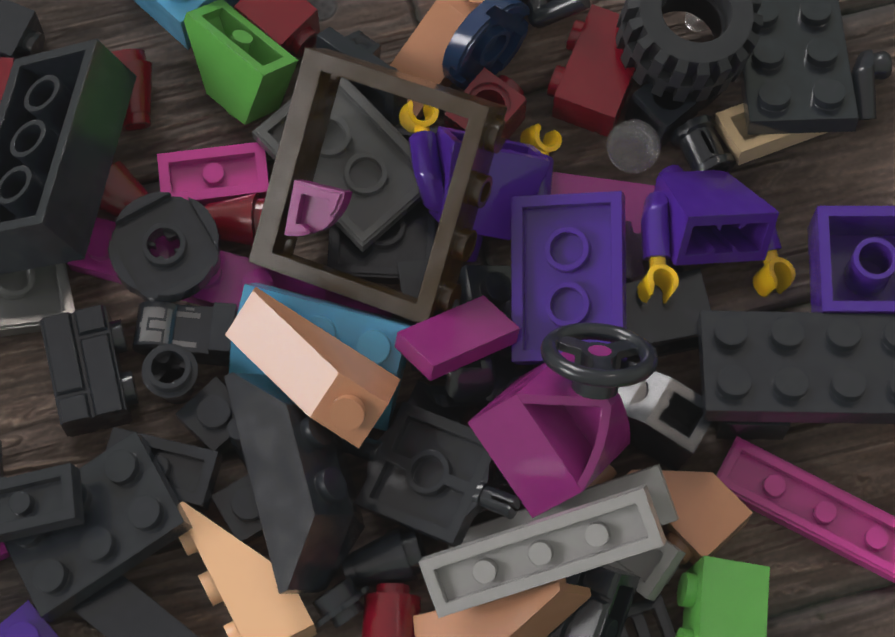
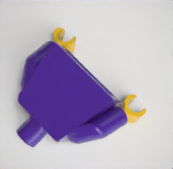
M410 100L401 108L399 120L405 130L414 133L409 137L413 173L423 205L429 209V213L439 223L465 131L438 126L437 133L435 134L430 131V126L437 120L439 109L424 104L423 114L425 120L421 121L415 117L413 113L414 105L412 100ZM537 123L522 132L520 142L505 140L500 152L494 153L488 174L493 179L492 190L484 207L478 209L473 230L477 231V241L475 249L467 262L477 261L484 236L511 240V197L551 195L554 160L549 156V153L556 151L562 144V136L558 131L553 130L546 133L542 143L539 137L541 125Z
M678 165L667 166L658 174L654 192L646 197L641 218L643 260L649 261V270L637 286L639 299L647 303L653 295L655 284L662 290L664 304L673 295L679 285V278L674 269L666 265V260L669 259L674 265L763 260L764 266L753 276L755 290L762 297L768 296L775 289L778 294H781L793 283L796 273L793 265L788 260L779 257L777 253L778 250L782 249L776 229L779 212L767 203L765 199L759 197L728 172L721 170L684 171Z

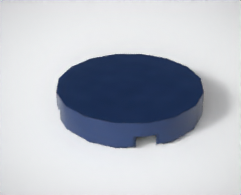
M521 0L483 1L465 18L451 38L442 62L444 76L457 87L465 90L484 67L494 75L499 71L501 72L518 52L527 35L529 23L523 18L526 15H530L529 7Z

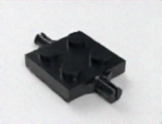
M402 402L391 427L378 441L366 437L360 448L344 439L342 441L341 448L344 453H349L368 461L367 477L355 500V504L358 507L449 546L456 547L462 545L474 517L482 508L503 515L508 519H513L517 512L512 507L516 509L520 507L521 501L517 495H512L492 487L493 476L497 466L470 427L409 403Z

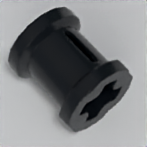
M707 114L686 121L670 134L669 139L673 146L680 147L692 171L721 170L729 172L736 165V160L731 153H725L713 130L716 122L712 116Z

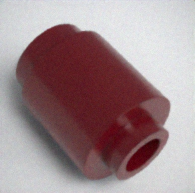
M380 583L376 585L375 593L364 595L362 637H415L413 616L421 613V598L410 594L409 585Z

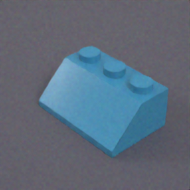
M257 282L244 284L238 313L253 289L257 287L401 379L388 406L373 427L387 431L391 425L407 359L394 347L397 332L413 326L415 323ZM231 341L229 374L235 372L266 375Z

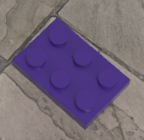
M622 191L511 197L512 321L520 328L517 342L512 344V362L514 364L533 365L544 363L540 349L542 341L548 333L561 326L593 322L627 329L625 195ZM582 340V341L589 342V343H591V342H601V343H606V344L611 343V342L600 341V340ZM627 357L622 358L621 361H627Z

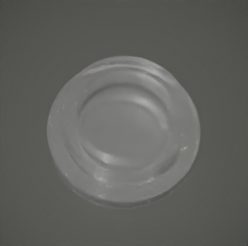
M637 119L625 120L615 126L609 133L606 143L607 154L611 162L618 169L627 173H641L649 169L658 159L660 140L656 131L646 122Z

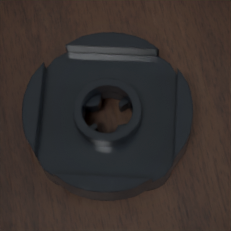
M154 192L132 201L120 212L116 219V228L112 233V239H109L108 252L111 264L121 283L130 292L142 297L145 302H177L187 299L203 289L210 279L217 274L221 263L220 236L213 217L198 201L189 197V200L182 197L171 196L170 192ZM161 236H164L169 242L178 239L180 247L174 249L175 255L165 259L163 256L154 257L150 253V249H157L153 241Z

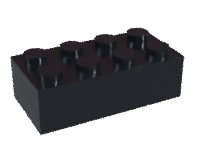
M98 39L14 59L0 103V275L85 259L137 77Z

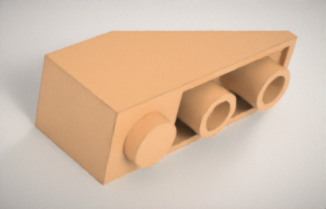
M184 501L180 502L193 528L181 535L179 539L188 556L199 551L208 571L198 575L212 605L215 606L224 601L233 621L223 626L228 637H313L317 635L314 623L299 594H279L271 561Z

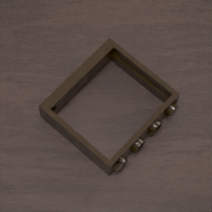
M305 48L248 262L418 323L452 309L454 300L461 298L462 286L457 282L462 264L470 259L475 249L477 231L473 230L478 209L484 207L492 190L493 179L488 174L494 153L500 152L506 140L502 133L506 122L504 118L508 106L328 48ZM341 77L468 118L418 298L294 255L298 236L284 235L294 180L303 179L313 182Z

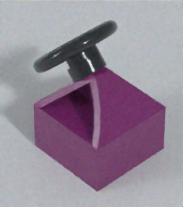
M593 322L568 324L552 330L543 339L540 347L544 363L517 378L467 422L532 518L583 492L630 444L629 421L618 389L619 387L631 386L645 381L655 372L658 366V355L655 348L639 334L619 326ZM582 340H600V341H607V342H611V343H609V344L601 343V342H591V343H589V342H585V341H582ZM634 355L640 357L638 364L620 369L622 358Z

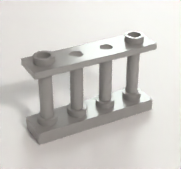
M660 464L588 487L583 492L534 518L524 508L516 511L517 514L513 519L500 516L469 527L462 545L456 547L448 545L449 549L425 556L418 563L438 618L663 547L666 543V538L661 526L677 521L679 517Z

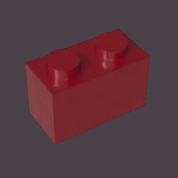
M592 4L585 22L576 19L566 44V50L571 51L572 54L566 67L556 66L548 86L547 95L554 97L552 117L612 138L635 81L632 77L636 69L634 67L625 69L620 59L624 49H619L616 46L615 37L619 30L616 26L620 14Z

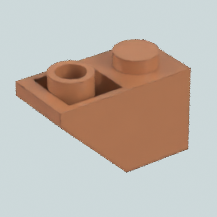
M631 470V471L628 472L627 474H630V473H633V472H636V471H639V470ZM662 470L679 519L661 527L665 538L686 553L680 562L683 565L688 561L694 565L703 556L713 557L746 526L753 514L713 472Z

